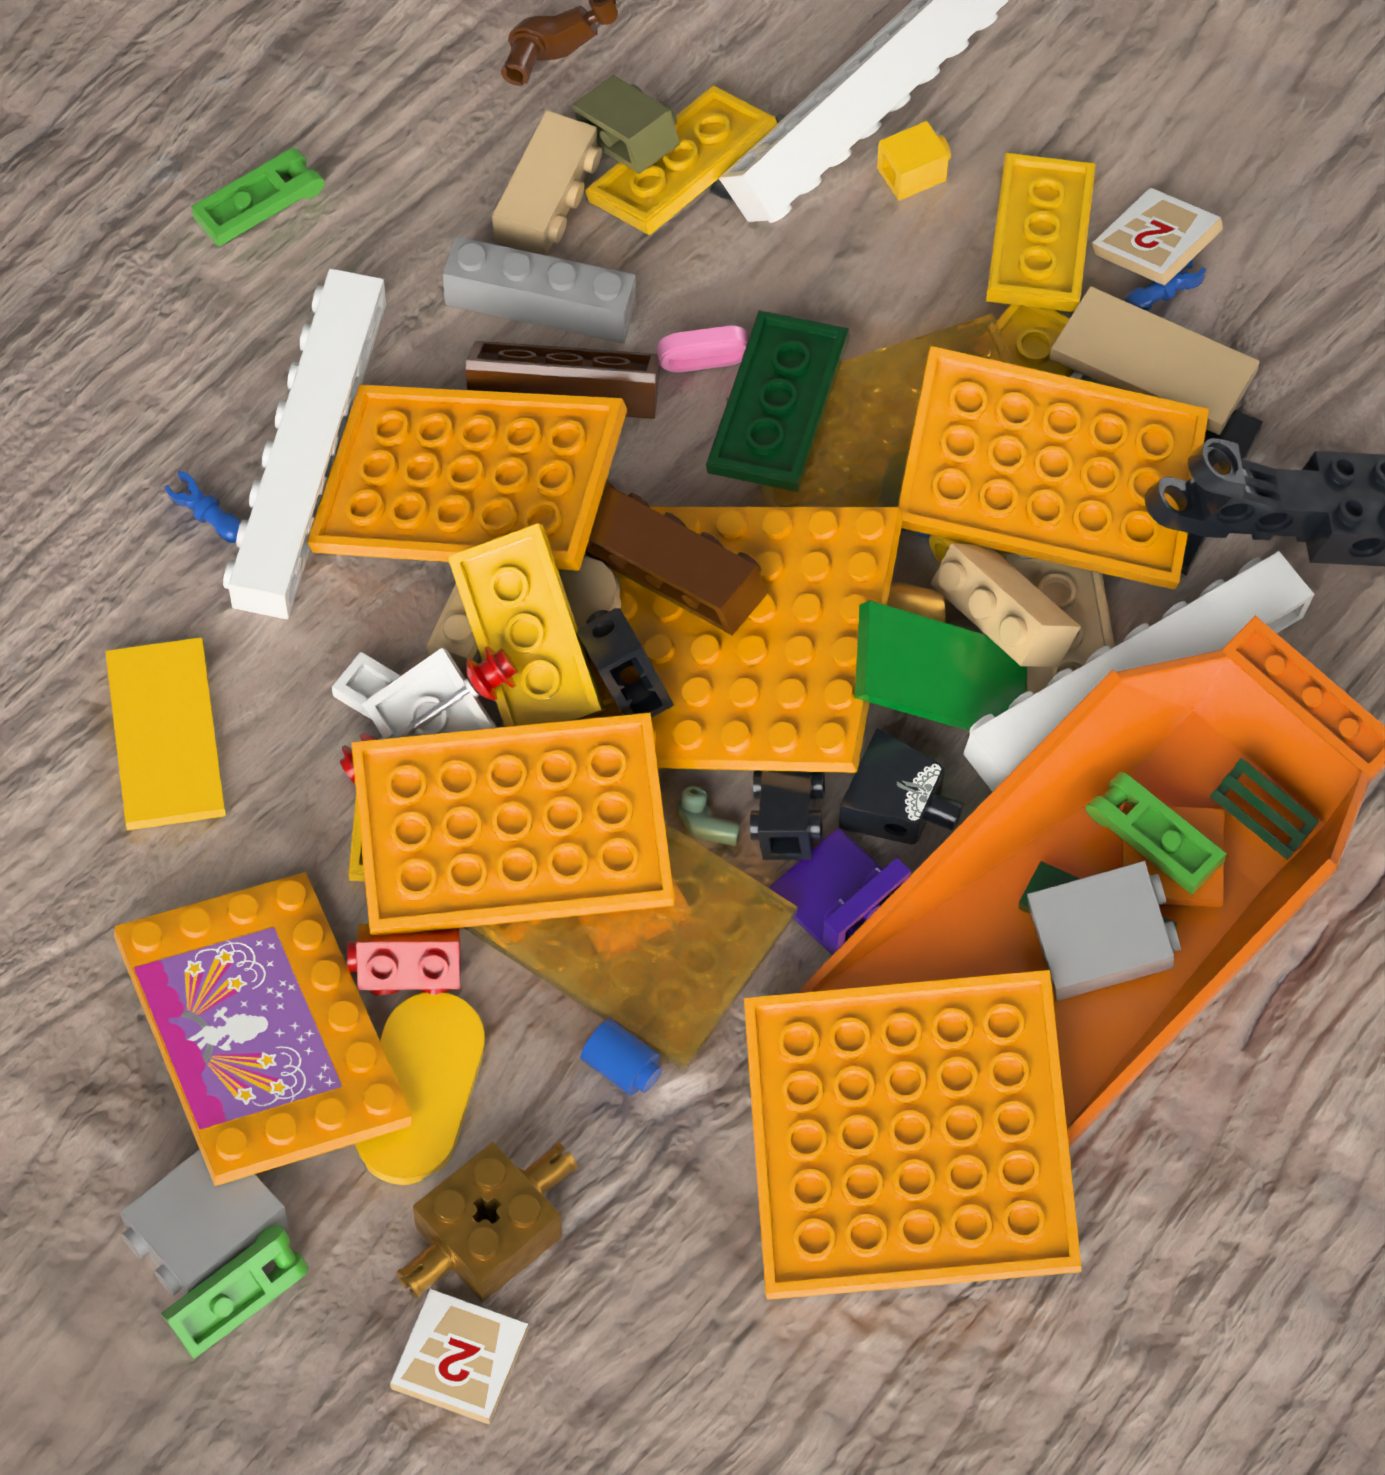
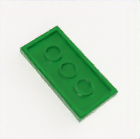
M871 600L859 605L855 699L969 731L982 717L988 714H993L996 717L1007 711L1010 704L1026 692L1027 666H1020L987 635Z

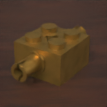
M491 1142L413 1205L415 1228L431 1246L404 1268H400L396 1272L398 1279L405 1289L410 1286L412 1289L409 1290V1293L418 1299L425 1290L452 1270L483 1303L562 1238L561 1214L549 1203L544 1194L568 1174L577 1170V1163L569 1151L563 1155L562 1152L565 1151V1147L556 1142L549 1151L523 1170L517 1168L494 1142ZM493 1219L497 1220V1222L493 1224L490 1222V1220Z

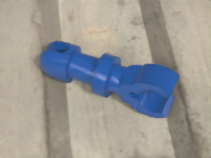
M1193 258L1165 286L1152 280L1150 285L1144 288L1139 286L1130 291L1125 297V302L1149 311L1155 302L1159 300L1168 301L1175 297L1176 290H1190L1202 284L1206 268H1201L1195 274L1183 273L1186 269H1192Z
M178 471L181 482L188 484L187 489L190 495H187L185 492L180 494L174 493L170 486L167 485L165 490L169 498L179 506L194 510L193 517L201 523H210L215 528L216 533L224 540L236 543L241 523L240 519L231 512L227 514L219 507L220 501L211 494L205 496L198 489L194 479L189 474Z

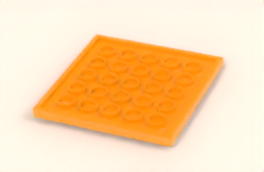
M651 507V509L662 515L666 512L672 513L688 529L699 535L702 532L711 534L725 549L736 555L739 552H743L751 556L762 569L760 574L768 591L765 598L732 636L610 568L620 581L619 597L622 600L621 610L674 703V706L651 718L657 768L857 773L869 709V702L855 699L859 605L869 600L884 605L888 604L903 521L899 507ZM590 657L589 663L605 711L583 719L622 716L621 710ZM634 666L626 667L620 673V677L625 685L635 683L640 677Z
M1050 970L744 998L767 1300L1081 1272Z

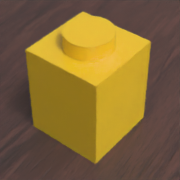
M925 121L880 140L877 169L897 200L900 201L945 182L947 179L948 161L951 160V150L946 139L942 135H936L928 121Z

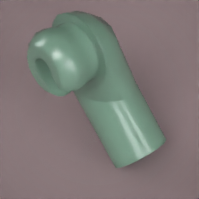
M695 786L684 789L680 796L681 800L677 803V811L689 833L697 839L736 846L741 822L714 817L709 806L706 804L707 793L703 789Z

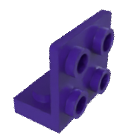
M837 829L813 849L812 860H800L769 887L768 894L819 944L833 955L910 877L911 870L898 858L883 869L844 832Z

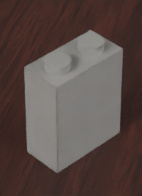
M1145 861L1027 894L1029 910L1047 970H1050L1051 983L1057 1001L1174 968L1173 952L1181 950L1179 938L1173 921L1166 923L1163 921L1159 905L1166 903L1163 886L1158 874L1149 876Z
M200 1149L120 1212L126 1229L121 1234L123 1240L138 1258L141 1259L146 1254L158 1266L154 1271L156 1277L173 1296L179 1291L185 1296L253 1245L263 1230L273 1225H281L284 1229L289 1226L284 1205L255 1174L214 1186Z

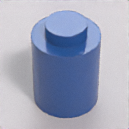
M611 1018L605 1020L593 1032L580 1056L583 1062L630 1096L639 1090L646 1093L656 1083L662 1072V1068L658 1066L660 1054Z

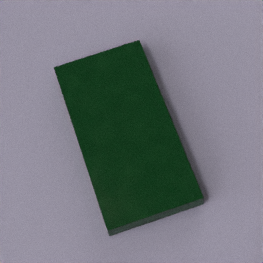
M761 310L758 311L706 462L707 473L799 492L850 338L849 328Z

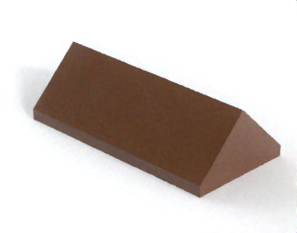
M475 341L466 359L467 390L622 398L627 407L625 417L655 419L660 360L658 359V354Z

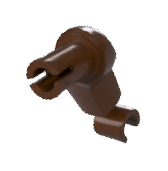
M589 0L592 8L590 11H587L580 5L556 16H534L519 22L509 33L508 41L511 50L501 70L504 80L512 85L522 86L524 82L528 83L536 60H556L567 57L598 34L597 21L602 25H608L616 20L618 16V10L615 6L616 0Z

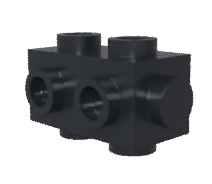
M754 770L753 795L754 799H760L759 810H751L750 836L751 840H759L762 859L812 860L813 841L822 840L823 835L822 810L815 809L816 799L825 798V772Z

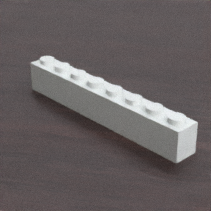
M912 0L719 177V180L748 222L768 220L769 223H772L788 214L792 209L790 203L796 197L808 193L817 187L822 181L820 175L824 171L846 160L852 153L851 146L859 139H864L875 133L882 125L879 120L888 112L895 111L904 106L911 98L909 93L917 85L924 84L933 79L940 72L938 66L946 58L953 57L962 52L969 45L967 39L975 31H980L991 25L998 18L996 12L1009 0Z
M329 268L324 286L317 285L312 302V311L315 315L312 324L305 323L302 329L300 350L303 352L300 362H292L287 382L290 393L287 401L281 400L277 407L275 428H278L276 437L275 440H267L262 458V466L265 468L262 480L255 479L251 488L249 505L252 508L249 520L243 519L239 525L236 544L240 549L236 561L229 560L225 569L223 585L224 588L229 589L232 608L289 619L310 551L307 540L358 387L362 384L385 311L384 279Z
M1279 551L1264 560L1256 557L1246 563L1239 570L1237 576L1227 582L1219 579L1211 583L1203 590L1200 597L1193 602L1187 604L1185 601H1181L1175 604L1163 615L1162 620L1152 626H1149L1147 623L1139 625L1118 646L1112 649L1109 646L1100 648L1088 658L1085 665L1077 670L1072 671L1070 668L1059 672L1043 690L1036 694H1033L1032 691L1023 693L1002 714L996 717L993 714H988L979 719L969 730L970 736L963 754L993 792L1112 669L1115 672L1222 650L1255 615L1274 632L1278 633L1304 617L1314 593Z

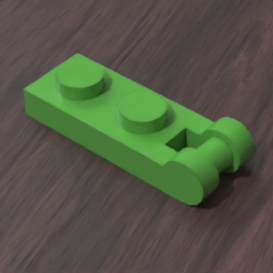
M291 148L192 205V215L217 247H220L298 200L315 197L323 189L325 181L316 170H309L307 168V160L298 149ZM283 177H287V178H291V177H292L293 179H291L290 181H288V182L285 183V181H284L282 178H283Z
M1119 772L1108 783L1110 789L1103 796L1096 795L1085 807L1088 815L1096 823L1112 830L1191 895L1225 862L1227 853L1124 772ZM1123 803L1134 806L1127 815L1118 809Z
M273 1225L263 1230L253 1245L161 1313L193 1359L262 1309L307 1273L309 1267L299 1252L291 1250L289 1247L291 1239L281 1225ZM273 1259L275 1262L274 1270L266 1275L262 1267Z

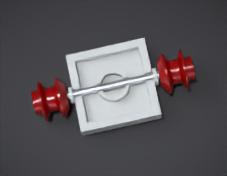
M486 646V659L477 663L470 658L467 660L466 673L468 678L465 679L448 650L441 648L364 701L362 705L381 733L382 737L380 739L497 728L477 696L481 695L496 701L498 699L496 691L498 686L505 683L511 688H515L516 684L513 676L518 673L515 664L502 648L494 652L492 648ZM363 732L360 734L361 741L380 740ZM344 745L342 746V751L345 757L340 760V764L344 772L355 784L352 748Z

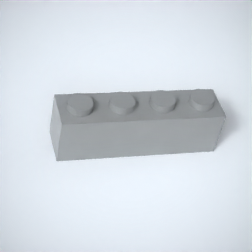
M457 236L454 238L443 271L445 305L619 343H625L636 308L635 274Z

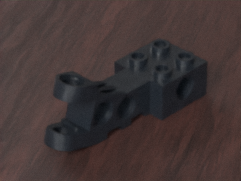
M1211 438L1198 447L1188 459V468L1193 479L1185 481L1173 477H1164L1150 487L1145 494V505L1151 517L1158 524L1169 529L1211 538H1226L1229 533L1252 534L1253 540H1271L1273 536L1296 537L1297 542H1306L1310 563L1385 567L1384 454L1315 451L1302 470L1275 469L1241 459L1238 443ZM1208 457L1214 459L1217 463L1211 466ZM1164 493H1167L1175 500L1179 511L1169 505Z

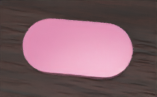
M723 326L670 334L661 339L657 344L659 364L663 369L676 373L736 365L742 360L749 340V333L742 327Z

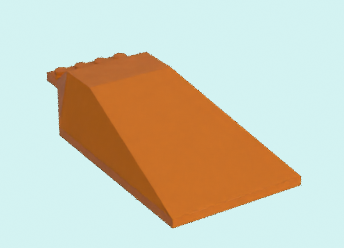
M1256 615L1222 650L1115 672L1112 669L815 972L798 992L805 993L1047 970L1031 914L1018 909L1019 901L1040 861L1080 879L1122 868V838L1108 827H1103L1096 823L1088 815L1085 808L1096 795L1103 796L1110 789L1108 783L1119 772H1124L1131 776L1167 806L1224 809V852L1227 854L1224 862L1222 907L1159 905L1162 917L1178 923L1176 931L1181 950L1173 952L1174 968L1059 1001L1056 1000L1052 987L1068 1144L1070 1148L1337 871L1368 786L1385 768V726ZM1240 758L1247 761L1320 821L1289 860L1285 859L1209 797L1222 783L1226 775L1235 767ZM1243 773L1238 781L1294 827L1298 830L1301 829L1305 822L1246 774ZM1230 789L1225 796L1284 844L1287 845L1292 840L1288 834L1235 791ZM1123 803L1118 809L1123 812L1124 805L1131 804Z

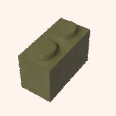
M614 75L572 104L577 121L597 127V146L601 147L604 153L638 174L680 145L675 127L677 119L673 110L665 102L654 100L644 94L638 86L634 84L629 85Z

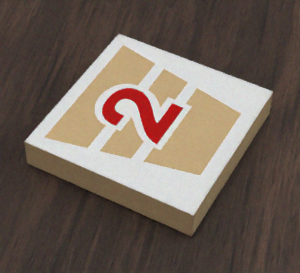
M1150 187L1092 242V246L1096 256L1165 286L1223 230L1221 217Z
M430 1289L390 1382L391 1389L490 1425L528 1333V1324Z

